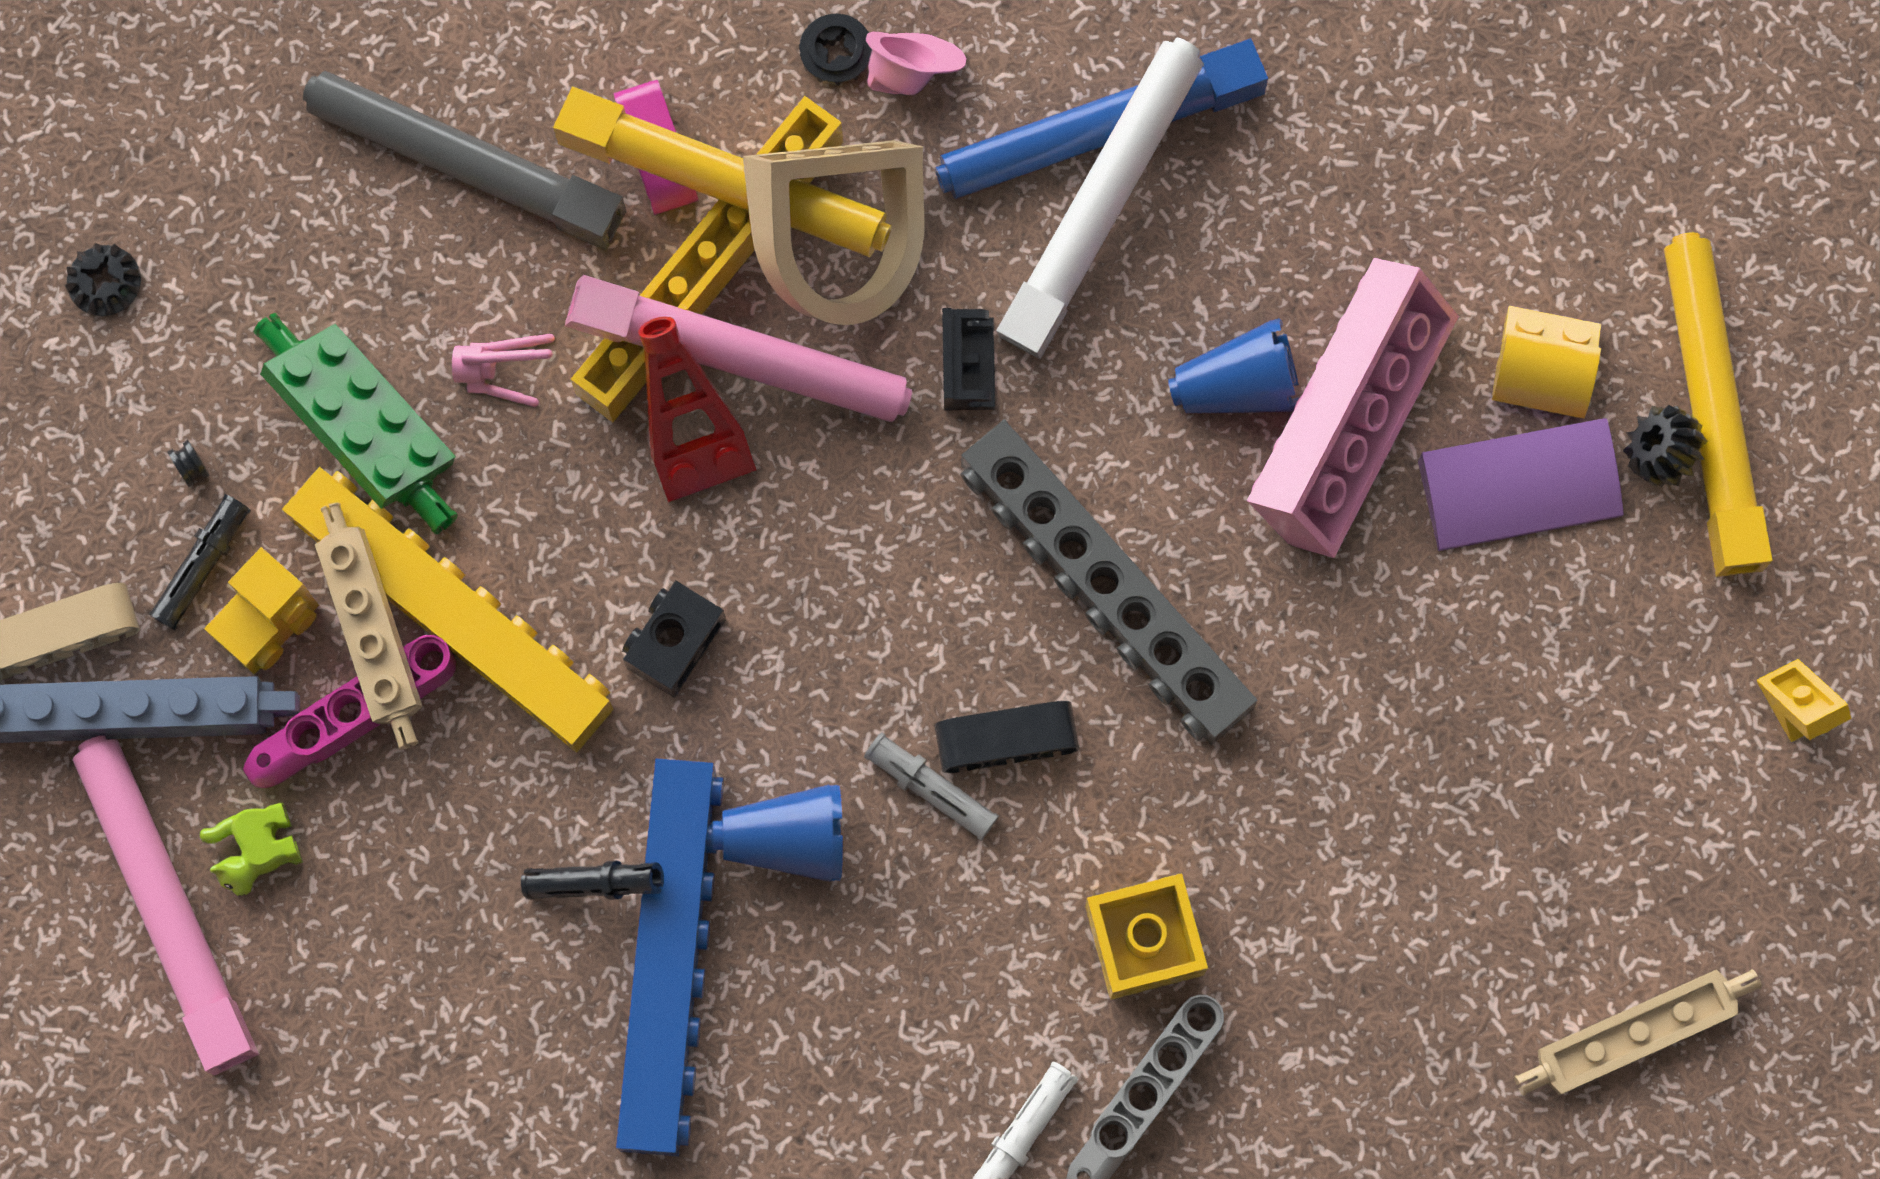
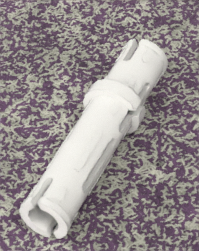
M1052 1062L1043 1079L1029 1096L1009 1128L1001 1138L996 1136L991 1144L993 1150L973 1179H1009L1019 1165L1023 1167L1029 1159L1026 1154L1032 1147V1144L1079 1079L1073 1074L1070 1076L1071 1072L1060 1064Z

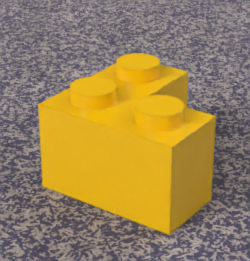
M262 547L228 581L237 594L204 628L217 643L253 675L260 668L263 670L269 669L279 660L284 651L281 646L293 633L300 635L311 626L316 618L314 610L319 606L304 584Z

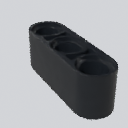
M1054 701L955 717L937 722L934 725L942 772L948 774L960 772V767H966L967 771L1007 765L1006 760L1014 759V763L1054 757L1053 752L1061 751L1062 756L1072 754L1080 749L1072 703L1070 701Z

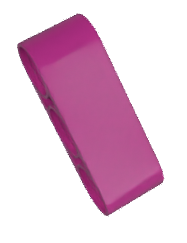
M657 79L613 93L615 102L624 106L626 114L676 132ZM638 169L654 215L699 201L695 190Z

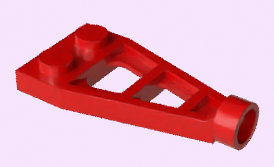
M665 316L657 317L644 323L639 328L638 333L645 351L651 457L668 503L756 471L757 469L741 424L682 341L676 321L671 317ZM685 370L695 387V391L666 401L662 387V377ZM697 409L703 410L714 424V433L681 445H676L673 442L672 431L674 418Z

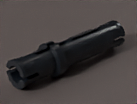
M227 494L223 496V500L204 530L199 528L195 533L194 537L197 541L148 615L172 630H176L177 624L196 594L200 591L221 555H228L231 550L228 544L247 514L251 512V509Z
M613 860L607 861L603 865L590 867L527 868L524 870L525 875L521 876V891L528 900L605 896L609 900H619L624 895L659 894L662 891L660 887L664 885V872L662 866L657 862L628 865Z

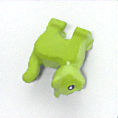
M283 803L270 805L265 809H246L237 815L224 819L213 828H203L200 831V839L207 844H215L233 835L242 851L241 856L228 857L210 868L211 873L216 875L218 882L223 888L233 891L237 896H244L251 892L253 883L259 875L272 872L287 863L295 865L303 863L297 842L294 841L293 836L281 840H276L275 838L278 828L291 827L286 806Z

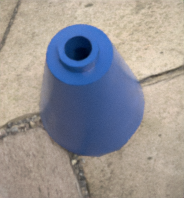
M1280 318L1270 320L1176 367V377L1168 379L1174 406L1183 405L1186 413L1294 412L1295 405L1300 397L1292 399V396L1296 395L1294 386L1299 385L1287 334L1277 336L1276 331H1281L1282 320Z
M828 784L722 811V821L712 822L713 850H722L723 860L829 882L840 881L843 866L840 786Z

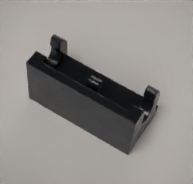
M942 308L944 411L995 410L994 318L989 317V310Z

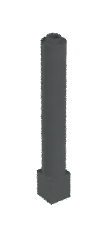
M323 71L318 77L312 76L305 86L303 101L307 102L306 110L309 114L555 223L556 229L607 251L627 212L623 197L575 175H572L570 179L328 71Z

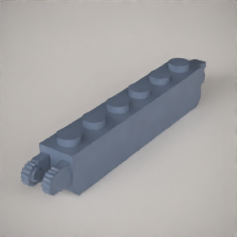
M258 676L0 685V743L89 740L97 736H105L106 739L264 734L266 733V727L274 726V717H289L300 713V695L296 691H274L273 682H262Z

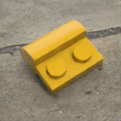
M1509 306L1505 317L1501 351L1496 366L1492 400L1584 419L1593 393L1599 365L1601 324Z

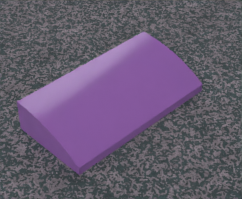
M1607 418L1422 452L1418 460L1438 551L1612 519L1624 515L1617 463Z

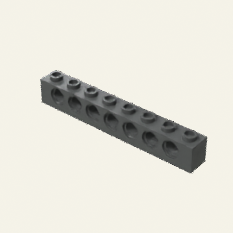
M1005 419L961 455V467L964 471L960 475L966 485L976 495L984 492L992 500L995 506L991 510L999 522L1008 530L1014 526L1026 538L1022 544L1027 553L1038 564L1041 565L1046 561L1058 574L1054 577V581L1060 590L1071 600L1078 596L1089 610L1085 615L1093 627L1102 635L1108 631L1121 644L1117 651L1122 659L1133 670L1141 667L1152 679L1148 684L1151 691L1164 705L1167 706L1171 702L1174 703L1184 715L1180 719L1182 725L1194 739L1200 741L1204 737L1212 746L1254 710L1258 701L1256 697ZM1013 472L1022 478L1023 483L1018 488L1009 490L1001 487L997 479L1003 473ZM1042 506L1051 510L1054 518L1047 524H1037L1029 518L1028 513L1033 508ZM1075 541L1084 547L1085 554L1078 559H1068L1061 554L1059 548L1065 542ZM1098 576H1108L1114 580L1117 588L1110 594H1099L1092 588L1091 581ZM1129 611H1139L1147 617L1148 625L1143 629L1133 630L1124 624L1122 617ZM1161 646H1171L1179 653L1180 660L1173 665H1163L1155 658L1154 651ZM1193 681H1202L1210 687L1212 696L1204 701H1196L1187 694L1186 686Z

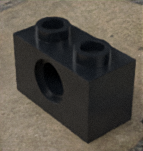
M676 580L669 591L662 588L658 592L648 610L652 614L651 618L643 630L637 627L632 631L622 649V652L626 654L623 661L628 670L673 698L676 697L726 621L722 608ZM674 627L684 632L682 641L676 646L666 647L658 642L660 634L667 628Z

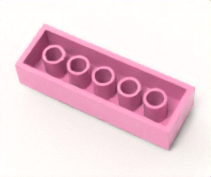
M1377 258L1373 259L1365 276L1360 280L1358 290L1347 311L1340 319L1337 330L1325 353L1319 359L1316 370L1303 395L1298 399L1295 410L1282 435L1277 439L1273 452L1260 477L1253 485L1247 502L1288 544L1294 547L1335 558L1459 317L1418 267Z

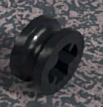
M188 439L183 442L182 449L176 451L172 448L167 451L189 488L195 485L194 480L196 477L202 476L207 478L210 476Z

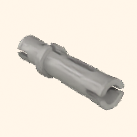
M882 732L876 737L864 755L865 759H869L897 779V786L902 790L911 789L942 813L977 836V839L980 841L984 839L999 817L998 814L988 810L960 788L925 765L927 760L919 754L914 757L887 738Z

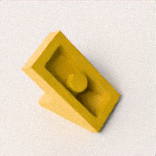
M1799 659L1757 679L1760 689L1791 742L1803 736L1811 740L1852 719L1848 704Z

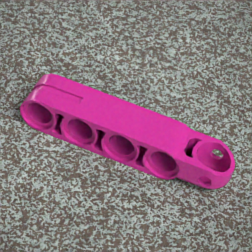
M423 635L403 647L420 699L445 684L453 676L456 670V660L449 646L442 638L435 635ZM431 651L443 653V661L438 668L434 670L421 669V660L427 653ZM358 676L293 716L287 722L285 728L253 748L244 764L243 771L254 787L271 788L278 785L308 765L327 759L380 725L372 722ZM346 704H361V713L355 721L343 723L339 720L340 711ZM305 730H320V739L314 747L309 749L299 748V738Z

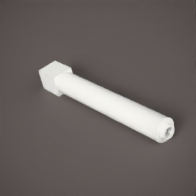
M1176 38L1173 43L1163 41L1028 282H1023L996 331L1000 338L1041 359L1068 312L1067 306L1204 65L1203 61L1198 58L1200 50L1193 44L1181 38Z

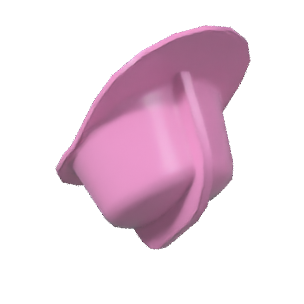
M870 32L866 35V42L872 49L867 83L874 91L915 95L922 91L934 74L958 72L966 65L967 58L962 50L954 44L932 35L919 33L888 34L883 32Z

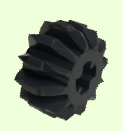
M1670 405L1665 408L1652 406L1648 418L1637 416L1639 426L1635 431L1626 432L1632 443L1623 450L1630 459L1628 467L1632 469L1633 473L1644 478L1646 482L1663 487L1665 484L1679 486L1682 475L1694 476L1692 466L1695 461L1705 460L1701 452H1699V449L1708 442L1701 433L1703 425L1695 417L1687 414L1686 411L1677 406Z

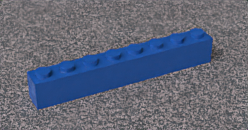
M655 759L645 863L657 862L662 866L664 885L660 887L662 891L659 894H642L616 1144V1149L620 1152L679 1157L680 1145L688 1146L690 1141L691 1116H684L683 1109L685 1096L694 1095L696 1067L688 1066L689 1047H698L700 1039L701 1018L693 1017L694 998H703L705 969H698L697 965L699 949H708L710 936V921L702 920L704 901L712 902L715 884V873L707 872L708 853L717 854L718 851L713 850L711 821L713 806H722L724 777H716L714 763Z

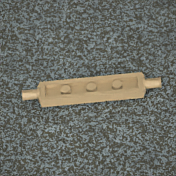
M331 503L328 504L329 507L324 506L321 508L329 535L325 536L319 543H316L315 547L372 722L391 724L398 743V749H408L410 745L415 746L419 743L416 739L410 717L423 706L365 530L360 527H347L341 510V504Z
M1753 969L1729 981L1718 970H1714L1539 1049L1538 1058L1540 1066L1514 1076L1515 1083L1519 1085L1535 1078L1534 1081L1518 1088L1523 1096L1546 1084H1549L1558 1095L1564 1094L1738 1015L1737 998L1761 989V981L1759 979L1741 986V984L1758 976Z

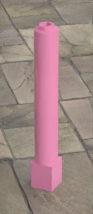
M583 275L577 280L565 327L618 343L623 340L643 347L638 333L639 328L651 319L665 316L671 317L676 321L682 341L698 364L889 422H893L897 415L904 416L909 407L912 389L906 388L905 377L638 295V291Z
M97 736L83 742L78 746L80 752L73 757L74 765L184 1013L183 1022L204 1070L215 1076L259 1055L236 1001L232 1000L118 740H107L105 736Z

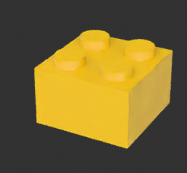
M1182 873L1087 897L1085 908L1110 1000L1205 975L1208 966Z

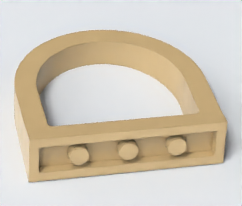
M893 140L743 156L754 249L766 279L783 301L808 317L832 324L854 325L877 317L899 299L916 271L923 247L925 222L923 146ZM880 170L885 213H887L886 223L892 225V229L879 266L871 279L857 292L844 298L825 299L806 283L794 259L791 243L789 182L792 179Z

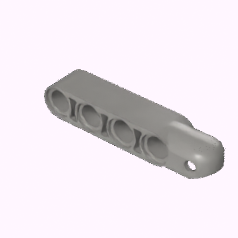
M1196 995L1190 997L1182 1005L1100 1115L1090 1133V1139L1070 1164L1066 1179H1077V1173L1081 1171L1087 1172L1090 1179H1110L1220 1031L1224 1022V1012L1216 999L1208 995ZM1196 1007L1207 1009L1214 1019L1213 1027L1205 1032L1194 1030L1188 1023L1187 1013ZM1166 1046H1174L1180 1049L1185 1058L1184 1066L1177 1071L1164 1069L1159 1063L1158 1052ZM1138 1085L1149 1087L1155 1094V1105L1146 1111L1134 1108L1128 1098L1129 1091L1133 1087ZM1109 1124L1121 1127L1127 1137L1125 1146L1116 1151L1105 1148L1099 1139V1131Z

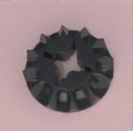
M827 14L815 19L804 30L799 44L800 57L805 70L815 76L820 83L827 81L840 86L844 81L857 80L860 73L869 66L872 49L866 42V35L869 33L866 27L857 19L845 14ZM844 35V51L849 56L838 55L829 64L828 50L823 45L834 46Z
M95 243L92 248L84 252L77 251V258L71 266L66 267L68 275L65 287L70 298L79 309L91 315L109 316L121 312L134 301L140 289L141 273L137 262L130 253L121 249L116 244L110 246ZM108 265V273L118 283L105 282L96 291L97 284L87 274H101Z

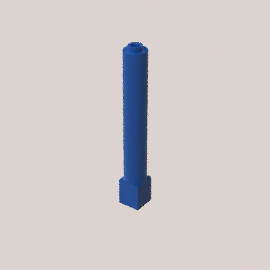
M1251 38L1199 57L1204 65L1172 122L1212 108L1213 112H1217L1265 95L1268 76ZM1138 85L940 155L941 165L935 167V173L942 192L947 193L951 191L953 197L958 199L1103 147Z

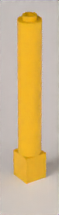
M573 86L571 87L553 126L559 145L608 164L611 163L612 159L749 211L743 158L626 114L623 105ZM792 179L789 182L790 224L792 228L867 257H871L875 250L881 252L884 250L892 229V225L886 223L887 213L799 179Z
M1696 232L1683 233L1672 238V244L1664 248L1692 415L1703 425L1701 433L1708 440L1699 449V452H1701L1705 459L1700 462L1710 514L1707 527L1716 577L1763 572L1773 560L1763 506H1757L1711 241L1706 238H1700V234Z

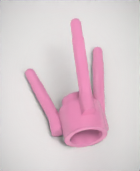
M545 334L491 343H471L470 346H455L452 356L453 380L455 383H467L468 393H484L519 404L536 407L539 405L537 398L487 384L485 380L494 378L496 362L551 358L553 353L549 349L508 350L552 343L555 337L553 334Z

